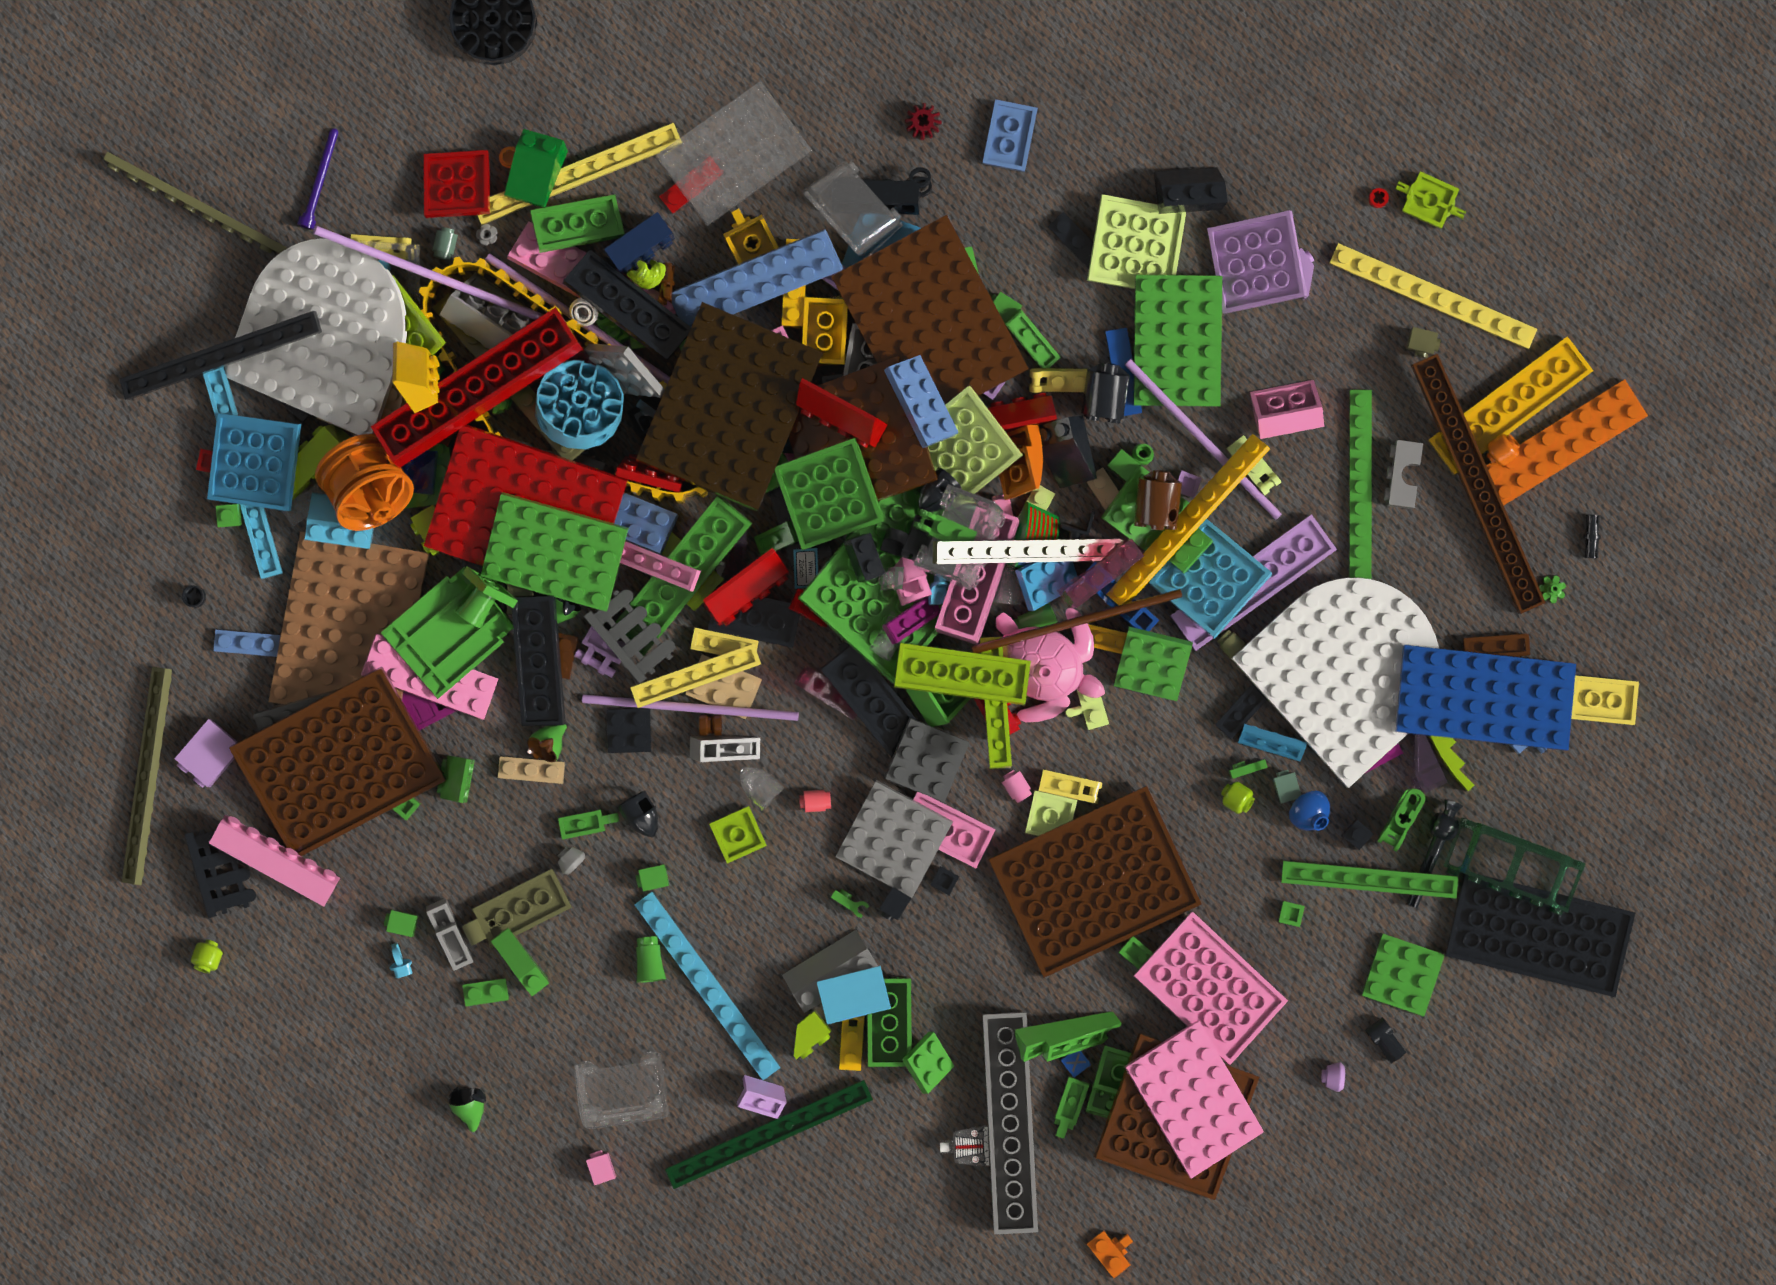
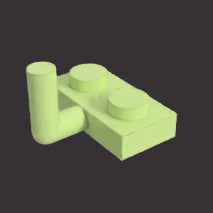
M1076 690L1081 705L1067 709L1065 715L1073 717L1083 714L1088 730L1108 725L1109 722L1102 698H1090Z

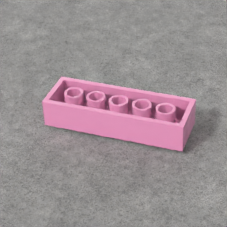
M976 505L969 528L977 531L974 541L1014 540L1019 519L1015 516ZM1006 563L956 564L935 626L936 632L977 645Z

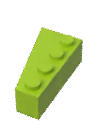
M333 424L324 427L321 425L312 433L314 437L309 442L305 441L298 448L299 453L292 501L311 484L309 481L311 478L315 479L317 465L324 455L337 444L351 438L342 428Z

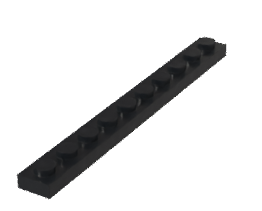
M311 311L123 377L119 380L125 400H131L322 332L317 312Z

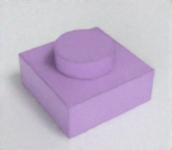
M1181 471L1178 481L1182 482L1181 494L1194 498L1202 478Z

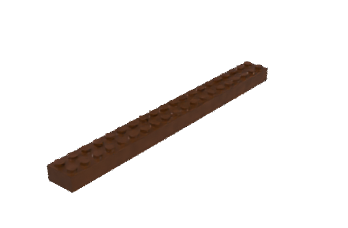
M1438 354L1412 364V370L1518 614L1545 604L1546 602Z

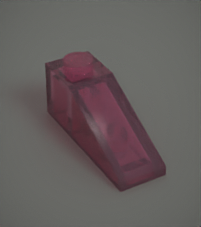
M805 665L794 684L854 720L857 714L828 678Z

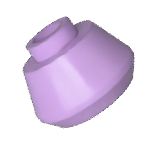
M1341 1062L1328 1065L1326 1070H1322V1083H1325L1327 1088L1336 1092L1343 1090L1345 1066Z

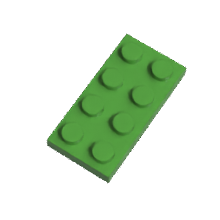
M615 195L530 210L539 253L617 239L625 235Z

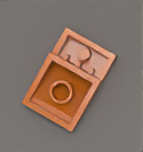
M1026 425L1006 433L1023 456L999 474L1005 500L1034 491L1040 487L1043 452L1039 425Z

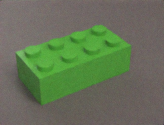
M884 978L891 1009L868 1014V1067H905L902 1059L912 1050L911 978Z

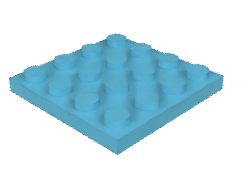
M1206 519L1198 528L1210 537L1213 543L1185 574L1168 561L1150 580L1149 584L1160 594L1181 589L1182 597L1170 600V602L1215 639L1271 577L1272 572Z

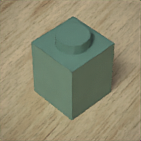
M1289 770L1277 772V777L1272 778L1279 804L1295 800L1301 796L1295 772L1289 773Z

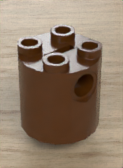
M1153 470L1145 476L1139 477L1134 526L1147 527L1148 525L1153 530H1164V528L1177 530L1182 482L1176 480L1169 471Z

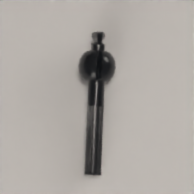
M1445 799L1444 812H1439L1431 818L1429 830L1433 838L1419 873L1432 874L1445 841L1452 840L1458 834L1459 821L1455 818V815L1463 805L1453 800ZM1410 894L1406 904L1418 908L1423 895Z

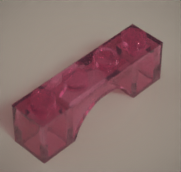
M1125 539L1108 551L1107 555L1100 562L1083 574L1070 580L1057 591L1069 608H1077L1143 558L1144 555L1133 539Z

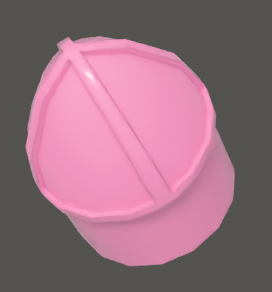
M903 557L895 565L892 577L893 587L896 589L901 606L932 595L926 578L927 575L922 567L913 560Z

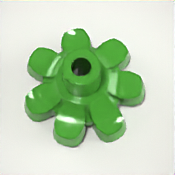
M1554 575L1552 580L1548 576L1542 578L1544 585L1539 584L1538 586L1540 591L1543 592L1542 595L1545 601L1549 598L1550 603L1554 604L1557 601V597L1560 599L1565 597V593L1562 590L1566 588L1564 582L1559 583V576Z

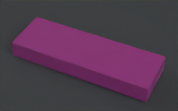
M928 597L882 625L892 645L937 617L941 610L938 605H929Z

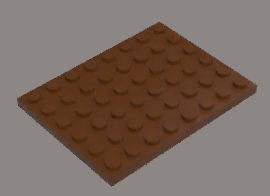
M947 215L831 276L877 364L896 356L900 357L901 362L921 355L945 405L968 386H971L979 396L1029 369Z
M382 666L229 747L286 847L295 850L300 856L446 781L443 771Z
M1147 786L989 859L1043 978L1202 905Z

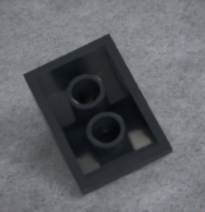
M1083 415L1066 417L1039 425L1043 458L1059 488L1097 479Z

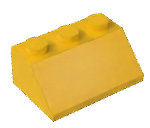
M804 298L802 344L823 352L818 366L845 365L848 307L843 299Z
M396 341L393 343V384L414 413L438 403V393L440 392L438 387V380L440 379L438 367L440 364L437 357L432 355L427 348Z

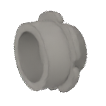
M484 224L477 230L476 237L482 245L493 244L497 240L496 235L498 232L494 226Z

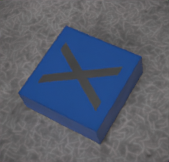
M1081 1051L1066 1055L1061 1059L1073 1077H1076L1091 1065Z

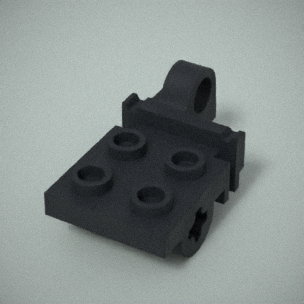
M914 516L909 534L895 528H888L886 530L880 548L881 551L901 558H908L911 555V560L927 569L953 575L956 564H933V541L940 540L928 536V533L913 527L914 522H920L922 516ZM925 519L923 524L931 528L934 521Z

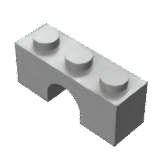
M1396 440L1395 445L1391 444L1389 457L1393 458L1392 466H1388L1386 479H1390L1389 488L1385 487L1384 500L1387 501V506L1407 509L1415 508L1417 486L1408 485L1403 481L1402 470L1405 466L1420 465L1423 443Z

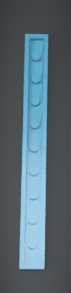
M225 367L203 374L216 421L217 413L238 415ZM240 504L261 579L283 574L265 508Z
M651 892L637 902L635 906L761 1079L765 1080L780 1069L779 1064L654 893Z

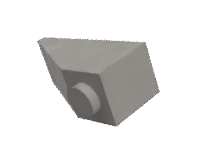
M690 736V758L698 762L760 759V737Z

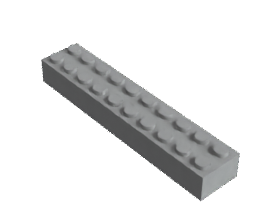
M1026 1011L982 1014L994 1234L1038 1232L1029 1060L1022 1061L1015 1037L1016 1029L1027 1027Z

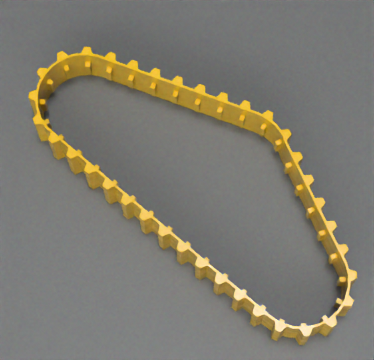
M455 257L453 265L447 266L443 270L438 267L432 269V271L447 277L457 273L464 275L465 271H478V274L483 277L486 273L497 279L495 283L499 287L504 284L515 291L513 296L516 299L522 296L532 303L531 308L535 312L538 308L545 313L553 309L545 307L546 302L540 295L528 296L527 288L520 281L514 285L509 282L510 277L504 270L492 271L486 260L479 258L476 263L463 262L460 257ZM431 280L427 287H420L419 293L423 297V309L421 311L431 324V319H435L434 314L430 312L432 299L436 300L435 292L441 285V283ZM557 308V310L560 312V314H561L562 317H563L562 312L560 311L559 308ZM574 319L566 322L573 334H577L586 341L584 344L586 347L589 343L598 344L599 339L595 333L590 331L587 334H583L580 332L581 326ZM440 331V332H439L440 336H441L442 338H445L444 335H443V334L441 333V331ZM443 345L441 347L442 352L438 357L445 366H452L454 372H456L458 369L453 362L456 356L453 352L448 353ZM661 381L660 384L666 389L667 383ZM488 411L475 419L480 425H486L490 433L502 436L499 432H494L487 420L491 417ZM628 481L626 485L631 487V492L634 495L640 496L643 491L651 492L654 500L660 502L666 496L675 498L678 504H684L686 497L698 494L704 498L708 495L707 490L700 487L682 492L681 489L680 492L676 493L663 491L660 487L655 489L644 486L640 482L632 483Z

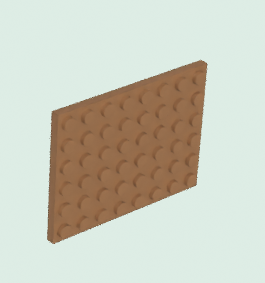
M300 532L268 702L280 705L332 690H338L362 677L361 673L375 634L382 635L381 632L421 598L429 554L372 543L370 549L310 541L305 540V532ZM395 688L402 700L404 691Z

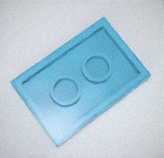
M881 966L817 981L827 1025L891 1009Z

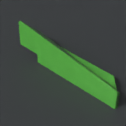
M1106 1012L1016 1029L1015 1037L1023 1062L1043 1054L1042 1056L1048 1062L1104 1043L1108 1039L1106 1033L1111 1029L1120 1027L1122 1023L1114 1012Z

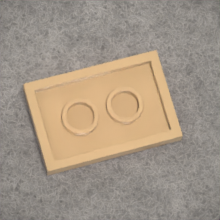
M701 655V658L698 663L704 662L712 658L707 657L705 655ZM741 671L688 690L685 695L709 705L751 708L762 679ZM738 716V717H741V718H743V719H746V718H747L746 716Z

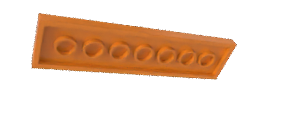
M1625 379L1521 443L1518 449L1519 455L1507 465L1502 466L1498 463L1494 465L1492 462L1486 465L1503 506L1648 416Z

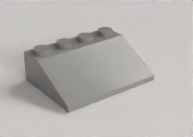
M476 272L464 282L525 306ZM457 289L450 295L440 313L448 323L456 325L466 335L475 338L488 349L495 347L535 321L532 318Z

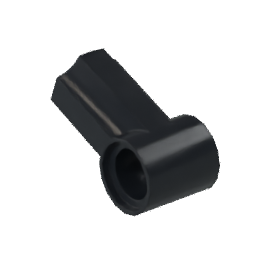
M1383 1017L1365 1029L1373 1043L1379 1046L1391 1064L1406 1053Z

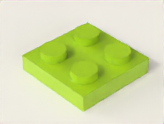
M749 806L709 824L727 864L767 846Z

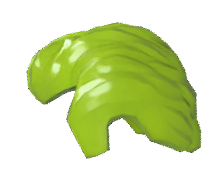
M651 259L649 263L652 268L649 270L647 263L639 260L637 262L638 271H628L627 276L634 284L643 289L654 288L660 284L665 276L666 267L663 263Z

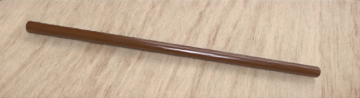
M1181 589L1053 623L973 645L971 650L972 653H981L1181 598L1182 592Z

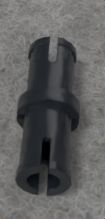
M1586 515V531L1583 534L1585 539L1584 558H1599L1598 544L1599 539H1601V535H1599L1600 515Z

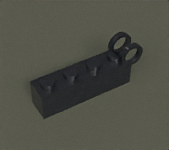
M918 167L911 171L909 180L893 181L891 179H833V213L920 215L921 197L929 195L932 191L931 174L928 169ZM922 172L925 173L928 176V178L917 177L913 179V176L916 173ZM929 186L926 191L920 192V188Z

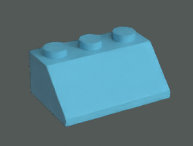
M312 492L305 540L370 549L374 528L363 531H353L344 528L338 522L335 510L328 496Z

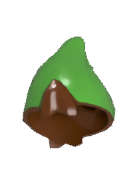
M566 724L549 725L534 732L527 741V752L532 754L535 759L541 758L547 762H556L562 750V736L567 728Z

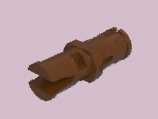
M669 262L663 263L666 267V272L659 284L658 302L662 305H667V301L672 303V289L675 287V282L673 281L675 266Z

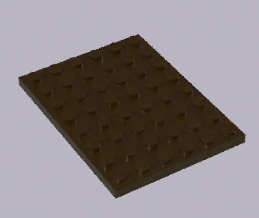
M702 302L636 461L758 511L800 410V407L796 405L800 381L802 378L809 382L812 381L823 352Z

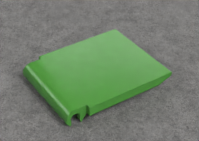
M463 567L452 578L446 576L381 632L383 637L437 699L504 643L502 638L513 629V622L496 602H494L486 616L482 628L470 624L456 613L476 587L462 574L466 567Z

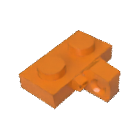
M1103 1230L1086 1243L1113 1278L1131 1266L1124 1257L1128 1253L1125 1248L1133 1242L1128 1234L1118 1241L1116 1237L1110 1239Z

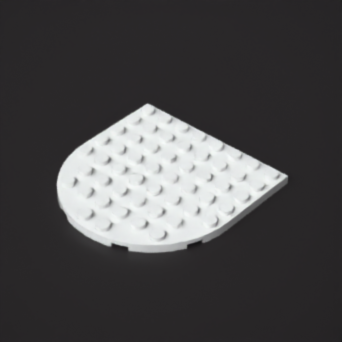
M312 239L295 244L273 258L259 275L250 293L235 338L311 311L317 312L322 332L225 366L226 376L235 382L357 435L375 434L371 426L380 421L393 385V343L396 341L406 343V310L400 289L389 270L385 269L377 258L328 239Z
M1344 578L1323 583L1302 594L1231 659L1340 781L1349 788L1407 735V733L1395 732L1403 646L1410 645L1439 649L1433 628L1425 614L1401 591L1371 579Z

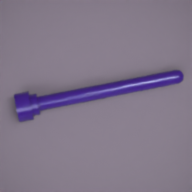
M335 128L329 132L306 211L302 216H299L297 223L298 226L314 230L316 224L314 212L338 136V130Z

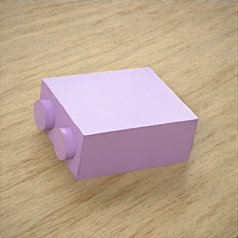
M208 719L176 756L175 760L179 762L177 766L186 774L188 771L195 776L193 780L202 788L205 785L211 787L235 759L229 747L237 743V741L212 719Z

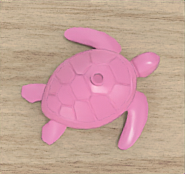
M1067 608L1066 610L1067 619L1082 616L1073 608ZM1004 612L996 617V628L1004 635L1003 637L1039 628L1025 627L1018 629L1013 619ZM1087 623L1071 628L1075 640L1074 644L1062 634L1054 632L1003 646V657L1031 661L1026 696L1045 701L1020 710L1017 713L1020 721L1040 722L1056 717L1069 706L1070 699L1067 695L1075 690L1090 698H1099L1105 694L1102 683L1096 677L1083 674L1082 663L1089 661L1094 651L1093 635Z

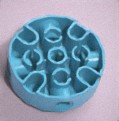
M572 360L561 363L547 372L542 378L537 389L535 416L540 429L553 442L567 448L588 449L603 444L616 432L622 418L624 394L618 380L606 368L598 364L595 366L590 363H584V361Z

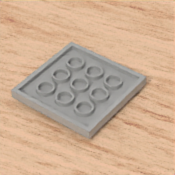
M876 780L836 857L890 887L894 886L912 898L953 821Z

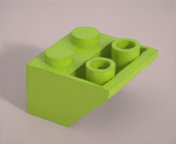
M816 1010L797 1024L794 1048L795 1059L799 1057L802 1059L806 1058L813 1052L811 1047L816 1043L821 1046L830 1038L829 1033L831 1029Z

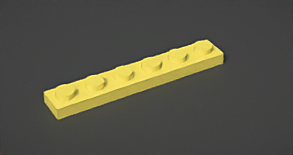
M751 644L630 688L636 705L640 708L761 665L755 645Z

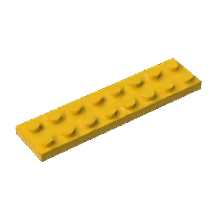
M1568 336L1464 413L1481 454L1488 450V443L1498 435L1510 434L1593 372V369ZM1438 432L1428 441L1453 475H1455L1457 471L1442 436Z

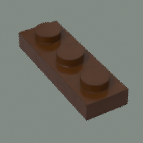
M1529 634L1463 638L1464 652L1510 657L1529 656Z

